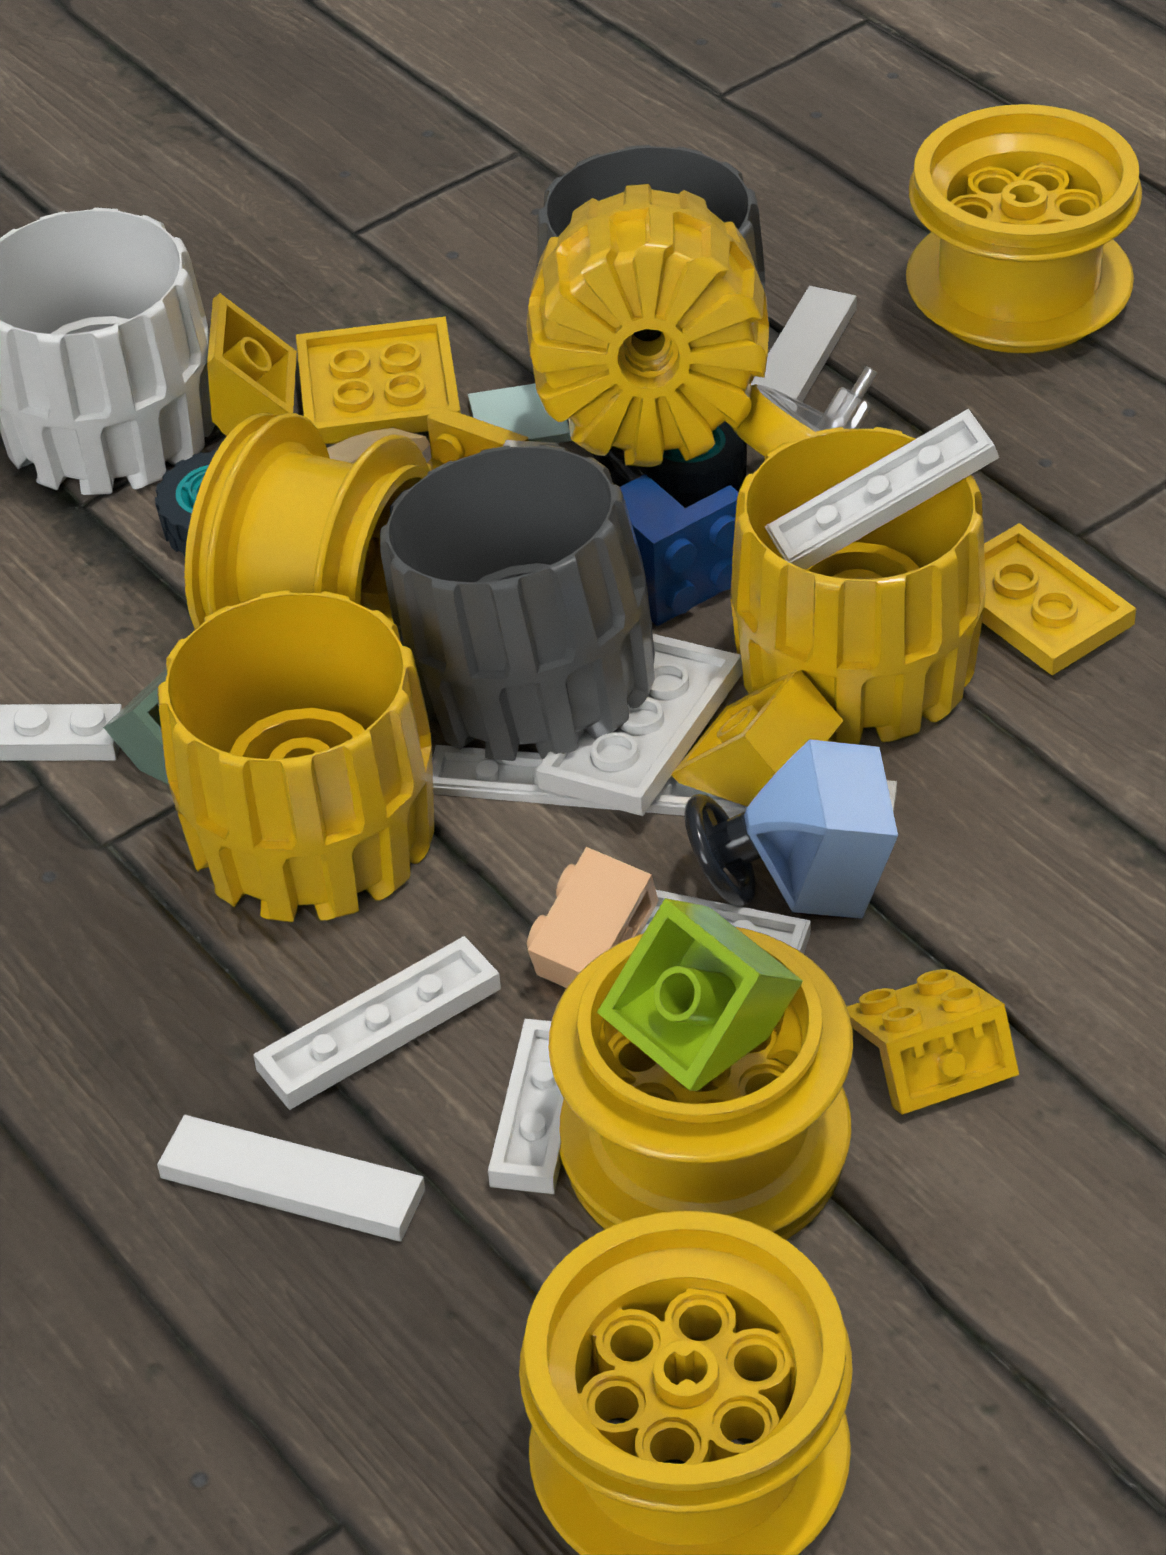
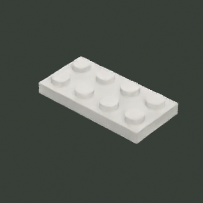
M653 634L655 680L645 702L638 708H630L628 705V721L612 733L602 735L595 740L583 729L576 733L577 750L566 754L549 752L535 770L538 788L643 816L671 777L672 772L680 764L742 675L741 655Z

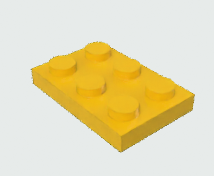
M1018 523L984 543L986 589L982 623L1053 676L1135 625L1136 608L1022 524Z

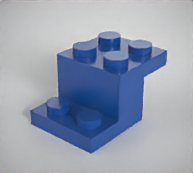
M646 474L620 487L642 557L647 583L650 617L656 626L686 613L696 605L731 588L737 490L729 485L684 508Z

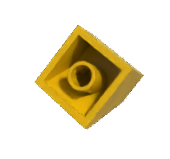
M219 293L213 298L207 369L212 422L217 425L223 434L228 436L239 423L252 415L259 413L275 415L293 413L297 351Z
M797 669L726 706L671 775L680 784L748 807L775 773L809 739L829 741V738L843 722V719L803 671L799 672Z

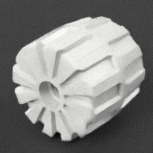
M93 208L92 210L73 212L62 211L43 216L39 220L21 228L12 229L0 237V433L8 457L19 469L34 463L38 474L36 482L41 485L58 490L60 484L68 477L80 480V490L83 495L111 494L114 478L126 476L132 488L139 489L163 480L162 476L166 473L165 461L175 466L179 461L187 460L193 457L192 455L200 453L205 446L204 438L208 437L215 427L211 416L207 369L210 335L204 307L188 251L180 238L173 237L166 231L163 223L146 215H134L118 211V209Z

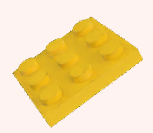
M446 316L296 334L303 413L317 427L325 444H337L360 434L389 428L410 433L428 431L427 417L438 405L461 413Z

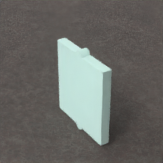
M535 383L468 394L471 414L475 419L527 436L529 441L556 443L571 441L567 420L557 422L546 412L537 394Z

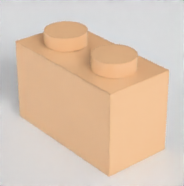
M586 847L577 864H569L563 871L556 889L557 899L547 916L540 915L529 932L527 948L536 974L567 988L575 976L600 954L618 943L640 935L659 901L652 874Z

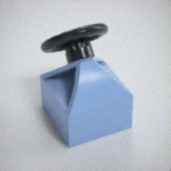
M809 739L760 790L745 812L730 818L715 800L703 794L693 795L689 798L684 812L687 835L703 873L724 900L738 907L748 905L754 898L756 882L751 862L762 858L792 912L862 919L898 837L880 747ZM724 868H726L736 878L738 887L731 881V879L725 873V871L723 870Z

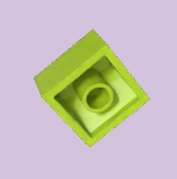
M665 898L597 1013L689 1091H698L769 1038L803 980L709 906Z

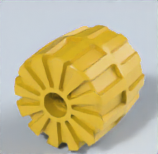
M649 184L630 185L625 187L624 192L600 201L591 198L573 211L570 224L559 237H551L548 240L540 257L531 288L526 323L537 394L546 412L554 420L564 422L568 419L571 440L588 452L600 456H605L611 447L614 446L624 450L625 465L653 467L662 463L663 452L666 450L679 449L685 461L708 452L715 445L712 431L724 422H727L737 430L750 413L752 407L751 383L754 376L765 378L768 357L769 321L766 294L746 240L734 223L731 221L724 223L707 208L705 199L683 190L679 194L652 190ZM645 329L662 332L661 336L653 341H642L633 333Z
M843 427L816 431V434L792 443H783L767 453L763 464L753 474L745 477L737 496L732 556L731 609L737 654L741 655L744 687L748 694H751L797 669L799 672L803 671L843 719V722L829 738L830 742L859 744L863 728L869 727L876 728L879 739L882 742H890L914 735L920 731L922 716L931 722H937L946 717L961 702L964 687L970 682L975 671L985 605L986 585L982 495L972 475L946 488L806 570L784 560L765 529V526L916 439L902 434V431L881 427H875L874 429H844Z
M284 590L263 593L258 598L234 606H224L206 616L204 622L188 637L178 640L166 658V680L158 686V704L166 774L195 868L198 872L209 867L216 895L235 907L240 898L247 894L261 900L260 917L270 920L294 922L298 905L314 904L319 919L330 920L358 912L357 893L366 890L375 900H382L402 886L410 878V863H419L430 848L434 834L432 744L427 711L414 655L410 648L402 646L396 624L378 610L371 611L351 601L349 596L327 591L322 593H297Z

